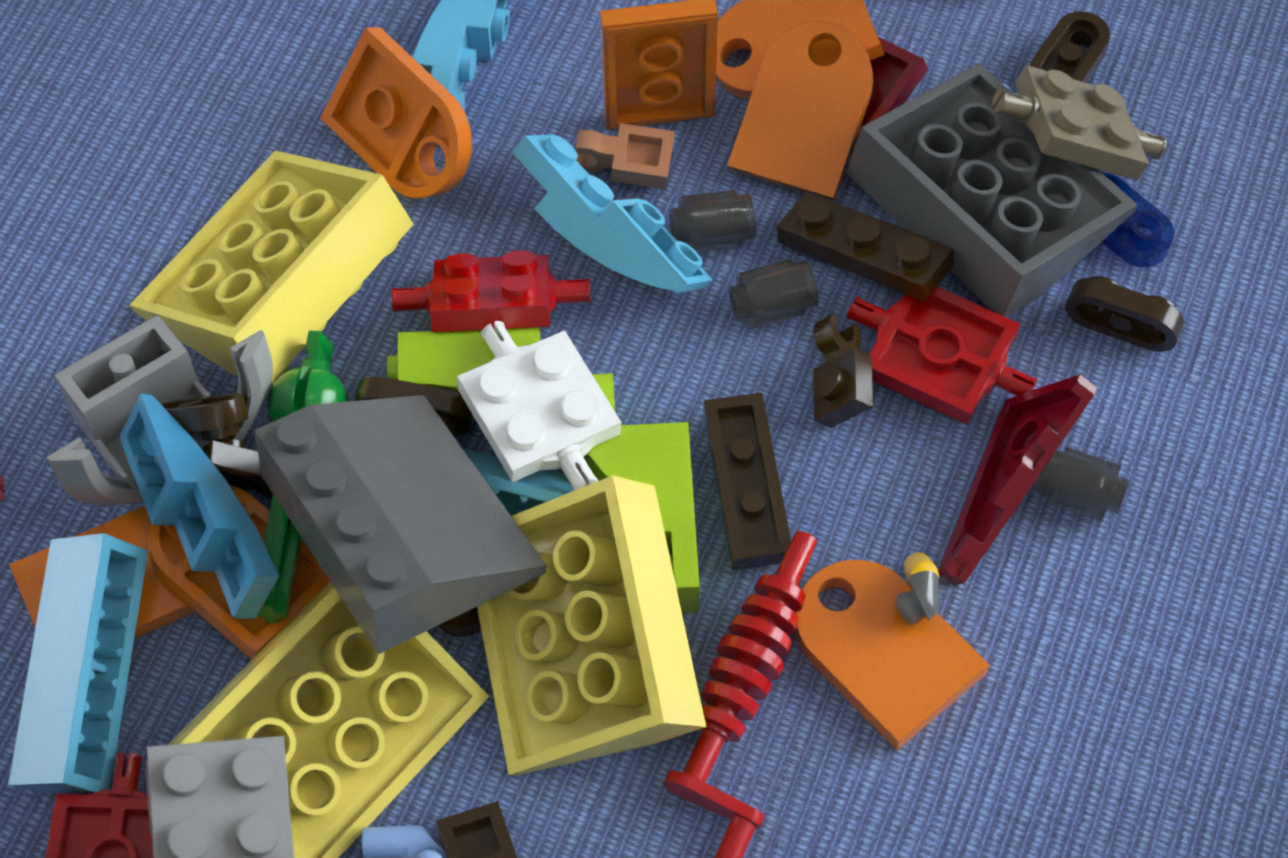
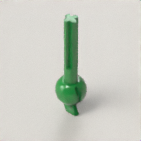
M308 331L304 351L307 357L302 360L301 367L291 368L273 383L268 394V419L270 423L309 405L349 402V394L336 375L330 372L334 344L321 331ZM274 494L264 545L279 574V578L257 616L264 617L266 623H278L279 618L288 617L302 537Z

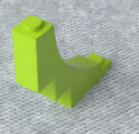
M540 327L506 329L516 347L529 346L541 341ZM482 330L398 332V355H389L387 357L388 378L460 393L457 389V376L491 362L495 356L482 338ZM613 373L592 374L615 411ZM688 422L621 425V434L594 446L583 458L598 481L614 475L655 486L681 612H699L700 584Z

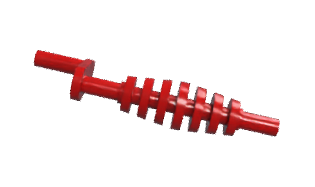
M803 531L795 532L776 574H765L759 578L754 586L757 594H751L746 598L741 606L744 614L736 615L728 626L730 634L721 637L716 648L720 657L713 658L709 669V675L714 681H706L701 694L702 699L708 704L702 705L706 727L700 729L701 734L683 772L670 770L663 782L664 787L674 795L731 820L714 858H743L755 829L760 828L765 817L756 808L707 784L706 781L724 743L728 741L737 742L741 739L747 728L740 720H753L760 709L759 704L755 700L761 701L767 698L773 688L770 680L779 679L784 668V662L781 658L788 655L792 643L788 635L795 633L799 621L795 612L802 610L806 598L805 593L798 584L818 543L814 536Z

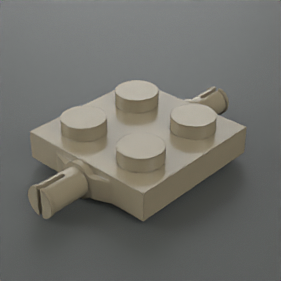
M1026 65L1015 81L1020 95L1008 92L1005 89H999L992 100L993 112L1019 118L1021 122L1026 123L1035 135L1041 153L1130 179L1138 180L1147 168L1149 162L1146 156L1160 159L1166 149L1167 142L1164 140V136L1143 132L1138 127L1133 126L1125 107L1124 99L1118 91L1105 84H1097L1095 86L1072 79L1059 70L1045 71Z

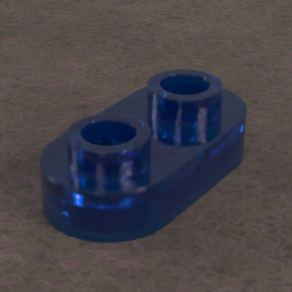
M1103 173L1137 204L1135 212L1108 235L1102 243L1125 262L1133 266L1152 267L1158 265L1168 256L1174 239V227L1171 221L1122 179L1109 173ZM1138 228H1147L1153 234H1144Z

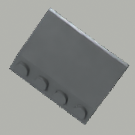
M978 63L863 126L846 174L905 230L953 248L954 265L949 271L991 311L1007 318L1041 297L1135 212L1137 204L1098 169L1041 153L1035 135L1026 123L1021 122L1019 118L993 112L992 100L997 90L1005 89L1008 92L1011 91Z
M424 395L309 405L254 430L261 476L377 654L391 649L546 573L544 561Z

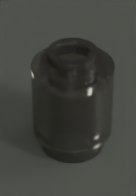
M735 190L680 196L678 208H673L669 211L671 234L677 241L688 244L696 252L741 246L743 240L754 239L755 212L749 194L737 195Z
M791 259L737 273L736 286L729 287V299L736 319L738 321L746 319L751 329L805 315L807 308L817 306L819 300L816 281L806 261L794 263Z
M1066 446L1064 452L1056 450L1040 473L1034 493L1048 497L1047 504L1102 522L1106 510L1118 514L1129 479L1118 476L1122 464Z

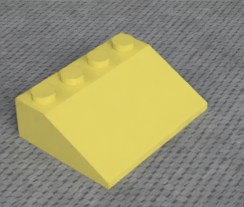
M275 150L129 306L137 315L145 320L159 315L180 342L235 376H238L230 348L257 331L262 330L265 333L272 357V384L275 379L288 370L291 361L306 346L308 331H323L327 321L350 296L354 295L361 288L363 281L384 257L396 249L400 239L414 224L383 175Z
M612 475L511 516L546 564V573L477 606L508 774L517 776L645 747L705 728L704 714L655 486Z
M329 581L168 745L284 736L294 858H339L362 834L363 827H368L490 696L427 631L377 654Z

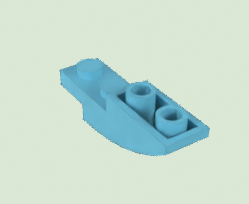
M441 0L419 39L413 58L458 100L463 109L465 108V95L461 91L464 81L472 82L477 60L492 62L497 41L505 42L509 28V10L506 9L508 0Z
M553 134L526 135L512 151L516 158L548 192L534 209L554 230L586 255L630 279L671 291L686 292L703 289L713 281L701 267L702 259L699 254L688 244L677 241L663 225L665 219L655 206L639 198L613 201L614 194L612 190L602 180L586 172L576 160L578 155L575 149L563 138Z

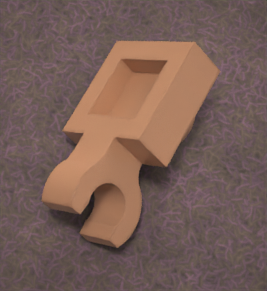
M623 123L619 125L617 137L593 130H579L575 147L578 155L576 160L588 173L600 172L605 168L612 167L611 182L666 190L675 131Z

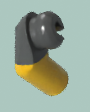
M916 552L909 555L903 565L904 574L912 590L897 595L895 599V604L907 625H915L926 617L930 621L939 610L938 569L928 555Z

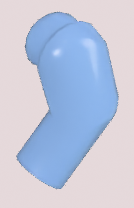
M423 826L363 827V858H447L442 845Z

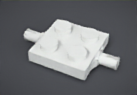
M495 321L494 329L491 323L488 324L481 331V336L488 344L495 358L485 365L457 376V389L512 483L541 470H554L558 468L563 470L574 491L597 482L598 479L594 476L583 457L594 446L621 434L622 422L566 331L564 330L529 346L516 347L502 321Z

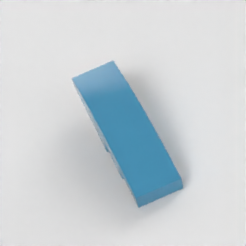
M140 394L119 438L152 525H175L192 571L215 572L232 617L256 619L278 580L279 574L255 525L225 478L192 436L151 394Z

